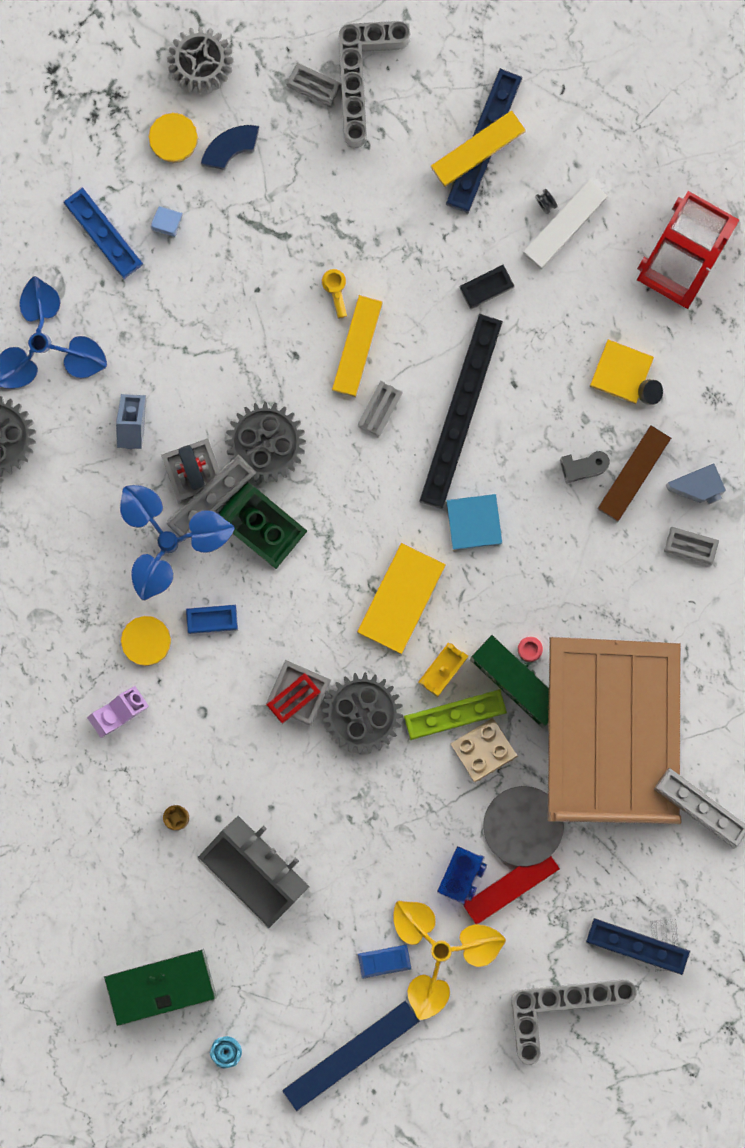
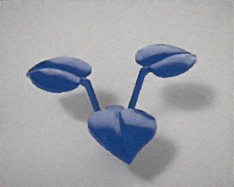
M33 276L27 282L22 291L20 311L26 320L36 321L39 319L40 322L36 333L29 338L28 345L30 350L28 356L19 347H9L0 354V387L19 388L30 384L38 373L37 365L30 359L34 356L35 352L45 353L49 349L67 353L64 358L65 369L69 374L77 378L90 377L107 367L105 353L93 339L85 336L74 337L69 343V349L53 345L50 337L42 333L44 318L54 317L60 309L61 302L57 291L36 276Z
M125 486L122 490L120 513L123 520L135 528L144 527L150 521L159 533L157 543L161 551L157 554L156 558L149 554H143L136 559L132 567V583L140 599L145 601L164 592L171 585L174 575L172 567L168 562L160 560L165 553L176 551L179 543L192 537L191 545L194 550L201 553L213 552L230 539L234 532V526L219 514L204 510L196 513L189 522L191 533L177 538L170 531L163 532L154 520V517L160 515L163 510L160 497L153 490L144 486Z

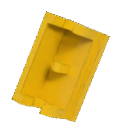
M447 643L418 683L436 697H439L467 660L468 655L458 650L452 643Z

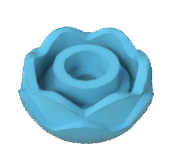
M230 1036L217 1038L210 1050L211 1059L220 1068L234 1067L238 1064L242 1055L240 1044ZM224 1050H228L229 1053L224 1054Z

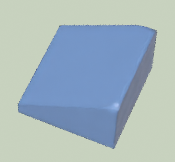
M159 206L152 221L151 229L176 237L183 214Z

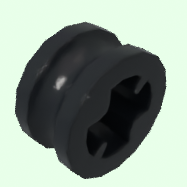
M547 189L543 190L542 195H535L539 206L546 214L550 213L551 208L556 209L558 207L555 199Z

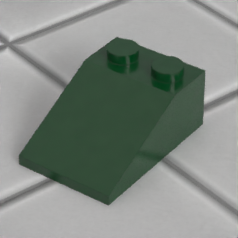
M249 482L243 485L218 513L234 526L233 534L275 569L279 567L307 533L303 526Z

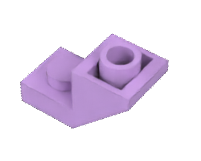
M134 686L118 695L109 704L91 713L87 718L102 738L147 709L149 705Z

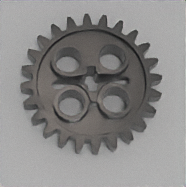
M0 396V448L3 449L4 455L0 459V477H2L3 470L5 469L11 475L12 466L20 470L19 461L28 462L25 453L33 454V450L28 447L29 444H36V441L30 438L31 435L36 434V430L28 428L34 422L32 419L25 420L29 413L27 411L19 413L22 406L17 404L15 407H12V399H9L4 404L2 396ZM6 419H10V422L3 427ZM10 429H18V438L15 440L7 439V433Z
M264 401L263 408L260 409L254 403L253 411L244 407L246 415L236 414L239 420L238 423L230 422L234 430H227L226 433L232 439L226 440L225 444L232 446V448L226 452L227 455H235L230 462L239 454L256 471L254 475L255 482L259 480L260 476H263L265 483L268 482L269 476H272L275 482H277V474L281 473L286 478V469L294 472L295 468L292 463H301L297 454H305V450L299 446L306 444V440L299 437L305 434V431L297 430L301 421H292L295 416L293 412L285 415L287 410L285 406L278 411L277 403H274L272 408H268L267 402ZM267 420H274L277 423V427L273 431H266L263 428L264 423ZM280 431H285V434L270 441V447L266 448L265 445H262L253 453L246 454L247 450L255 448L262 443L261 438L265 437L268 440ZM247 432H252L256 438L253 443L246 444L242 441V436ZM280 441L288 442L290 444L289 450L284 453L278 452L276 450L277 443ZM257 454H266L268 456L267 463L264 465L256 464L254 458Z
M364 672L362 679H359L357 674L354 673L353 681L344 676L345 684L343 686L336 682L338 690L333 691L329 689L328 692L333 696L332 699H324V702L329 705V708L322 709V712L329 714V717L322 720L324 723H330L326 732L334 731L335 734L331 740L334 741L340 738V748L346 743L349 744L348 752H351L355 746L359 754H361L363 747H366L370 754L374 745L380 751V742L383 741L389 745L390 742L387 736H397L392 730L393 727L401 728L396 719L403 718V715L396 713V710L402 708L403 705L395 704L394 702L400 696L399 694H390L394 688L393 686L384 687L386 679H383L380 683L376 682V674L371 680H368L366 672ZM372 690L376 695L375 700L372 703L363 702L361 699L363 691ZM352 693L357 695L364 710L369 709L370 711L367 713V718L374 730L372 734L369 733L362 717H356L358 708L351 696ZM346 700L352 703L353 710L351 713L342 714L339 711L338 707L342 701ZM377 712L384 713L387 718L386 723L382 726H376L372 722V717ZM359 723L364 727V733L360 737H354L350 734L349 729L352 724Z

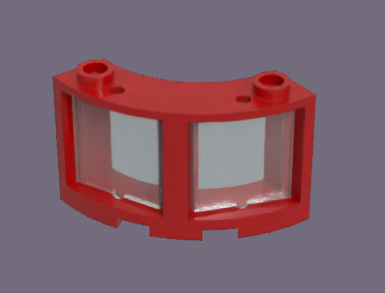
M690 191L686 193L683 199L678 197L671 209L675 211L673 217L649 258L644 256L637 270L641 271L637 281L686 309H689L710 272L706 268L712 269L739 222V219Z

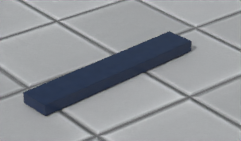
M501 68L499 69L473 136L510 111L522 81V76ZM491 156L455 180L446 205L469 214Z
M406 1001L402 1002L285 1087L282 1092L294 1109L298 1111L411 1029L420 1020Z

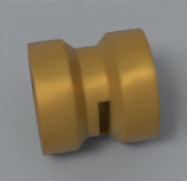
M180 805L169 806L163 814L164 824L172 830L184 829L189 822V813Z

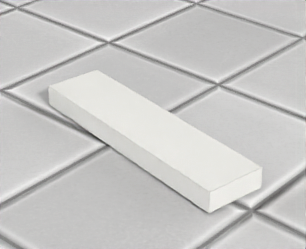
M589 180L523 253L542 269L607 199L608 195Z

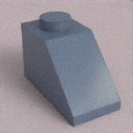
M121 394L116 421L117 448L142 449L146 395Z
M714 463L666 484L669 491L699 503L707 501L708 504L721 500V494L726 491Z

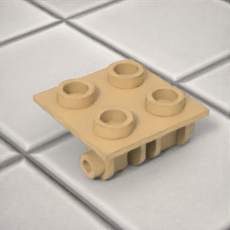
M494 718L450 743L474 782L480 781L483 777L518 757Z

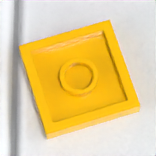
M608 339L590 387L636 404L639 398V386L646 380L654 357Z

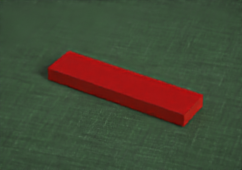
M552 856L535 865L518 866L462 905L474 923L479 924L560 870Z

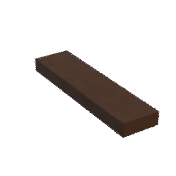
M650 425L597 509L619 522L672 438Z

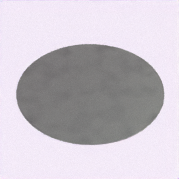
M518 786L501 792L493 799L484 816L483 830L488 846L497 857L509 864L530 866L546 860L555 852L563 836L564 822L548 821L547 793L534 787Z

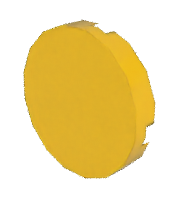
M178 113L164 114L156 119L150 127L148 136L150 147L155 155L171 163L181 162L190 157L198 142L197 130L193 122L183 114Z
M141 616L134 618L126 625L122 632L121 645L123 652L129 660L138 665L150 666L159 663L166 657L171 646V636L168 628L162 621L151 616Z

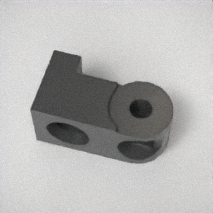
M596 451L589 457L574 461L571 454L562 456L560 463L566 484L603 474L610 464L608 455L602 451Z

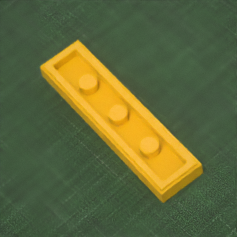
M511 110L432 164L431 169L443 186L446 187L524 134L526 129Z
M361 295L358 296L332 391L356 397L383 301Z

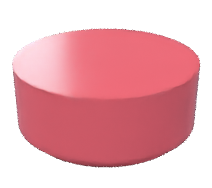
M526 637L518 645V655L526 662H534L542 655V643L535 637Z

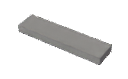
M238 454L166 522L167 525L179 537L191 533L189 522L196 513L204 510L216 512L256 474V471Z
M671 768L666 770L654 790L731 847L737 848L745 836V823Z

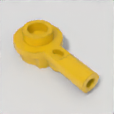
M330 269L323 274L322 286L327 292L332 294L337 318L347 317L341 291L346 285V278L340 270Z

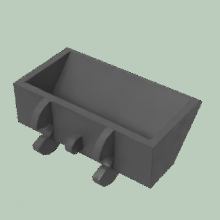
M237 816L216 836L198 858L270 928L310 886L292 869L299 862L297 858L288 865L276 853L277 851L274 848H271L260 838L267 830L264 825L255 833Z

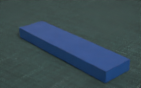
M83 187L63 201L64 205L124 280L143 266L141 260Z

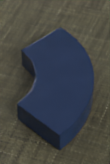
M242 125L222 132L208 145L203 154L201 165L225 170L228 162L235 155L242 152H254L259 126Z

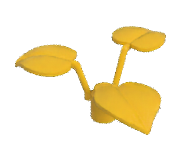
M397 901L395 904L393 920L398 936L404 942L411 945L418 944L424 937L432 945L431 954L436 960L432 978L428 975L415 977L410 982L407 991L409 1002L419 1020L428 1019L438 1014L445 1007L450 997L448 983L443 980H436L441 962L447 961L451 957L452 952L464 950L463 956L466 962L475 967L486 966L497 957L501 948L506 943V939L497 930L485 925L476 924L470 925L461 931L460 941L462 946L451 947L445 941L435 942L427 934L434 929L436 923L435 914L429 906L420 902Z

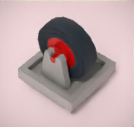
M208 438L161 455L178 502L192 498L220 472Z

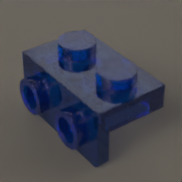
M457 846L437 893L463 905L466 904L467 900L472 901L477 890L474 883L477 877H483L488 865L484 863L485 856L477 855Z

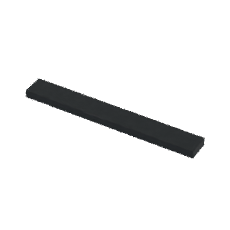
M482 314L478 316L419 500L421 503L440 509L444 508L503 323L502 320Z

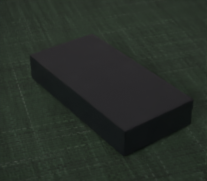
M504 264L459 286L470 309L514 288V284Z

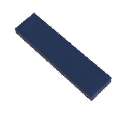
M596 918L593 919L586 940L589 944L683 975L690 955V950Z

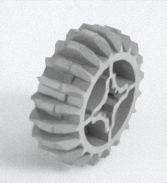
M201 26L198 28V33H194L193 28H190L189 36L181 32L180 37L182 41L174 39L173 44L176 47H169L168 50L172 56L167 57V62L172 65L168 67V70L174 73L172 76L174 81L180 80L179 86L181 88L188 84L189 92H192L194 87H197L199 94L203 91L202 87H206L208 92H212V84L220 88L219 79L226 82L228 77L225 73H232V68L229 66L234 63V59L230 57L233 53L232 48H226L228 41L227 39L221 40V33L218 32L213 36V29L211 28L207 30V33H204ZM200 43V46L195 50L187 49L194 44ZM210 45L219 52L221 56L220 62L215 61V58L208 55ZM204 53L205 62H202V64H198L197 67L196 58L199 59V57L203 56ZM181 58L192 65L191 75L182 69L180 65ZM206 70L214 71L206 77H200Z

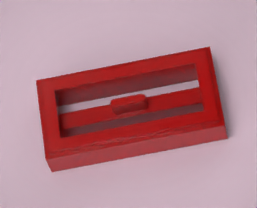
M304 673L266 705L277 719L284 724L318 696L321 691ZM304 680L307 682V685H305L295 695L288 699L278 709L274 707V705L277 702L284 698L288 693H290ZM312 688L314 692L282 717L280 714L282 711Z

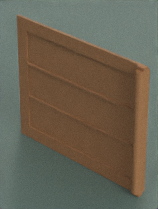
M549 637L548 821L681 824L680 808L654 790L667 769L671 768L680 775L681 643Z

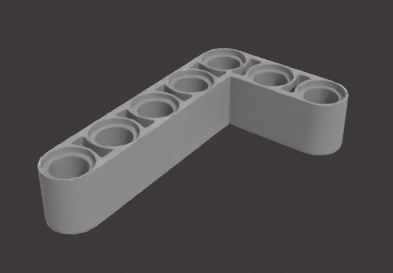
M402 21L352 23L344 25L339 31L344 138L350 147H361L366 141L362 51L405 48L410 41V29ZM396 31H402L406 36L398 40L392 35ZM377 32L381 35V38L377 41H372L368 38V35ZM349 33L357 37L353 42H347L343 38ZM352 57L357 59L358 63L355 66H348L345 64V60ZM352 81L359 84V88L353 91L346 87ZM350 106H358L361 111L356 115H352L347 111ZM354 129L362 133L358 139H353L348 134Z
M612 980L516 991L512 996V1011L518 1058L521 1062L528 1065L535 1064L540 1058L541 1050L537 1012L627 1004L632 1002L637 995L635 985L628 980ZM627 984L631 988V994L628 998H620L618 996V989L621 985ZM597 987H603L606 991V996L601 1001L594 1000L592 996L593 990ZM576 989L580 992L581 998L577 1003L573 1004L568 1001L567 994L569 991ZM546 992L555 994L556 1000L551 1006H546L542 1003V996ZM522 994L530 997V1005L527 1008L517 1006V998ZM523 1020H530L533 1024V1029L528 1034H523L519 1030V1025ZM530 1045L535 1048L536 1053L532 1059L522 1057V1050L525 1046Z

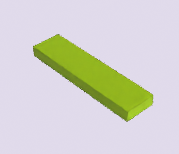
M498 689L405 715L404 719L410 740L507 714L501 690Z

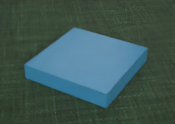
M496 494L446 501L453 550L502 544Z

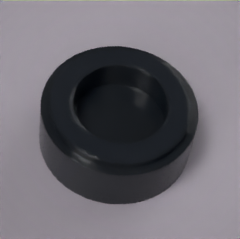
M652 379L644 380L638 389L639 399L645 404H657L663 396L661 383Z

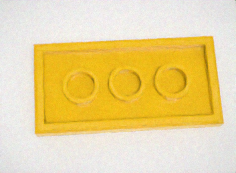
M401 543L357 633L402 654L446 564Z

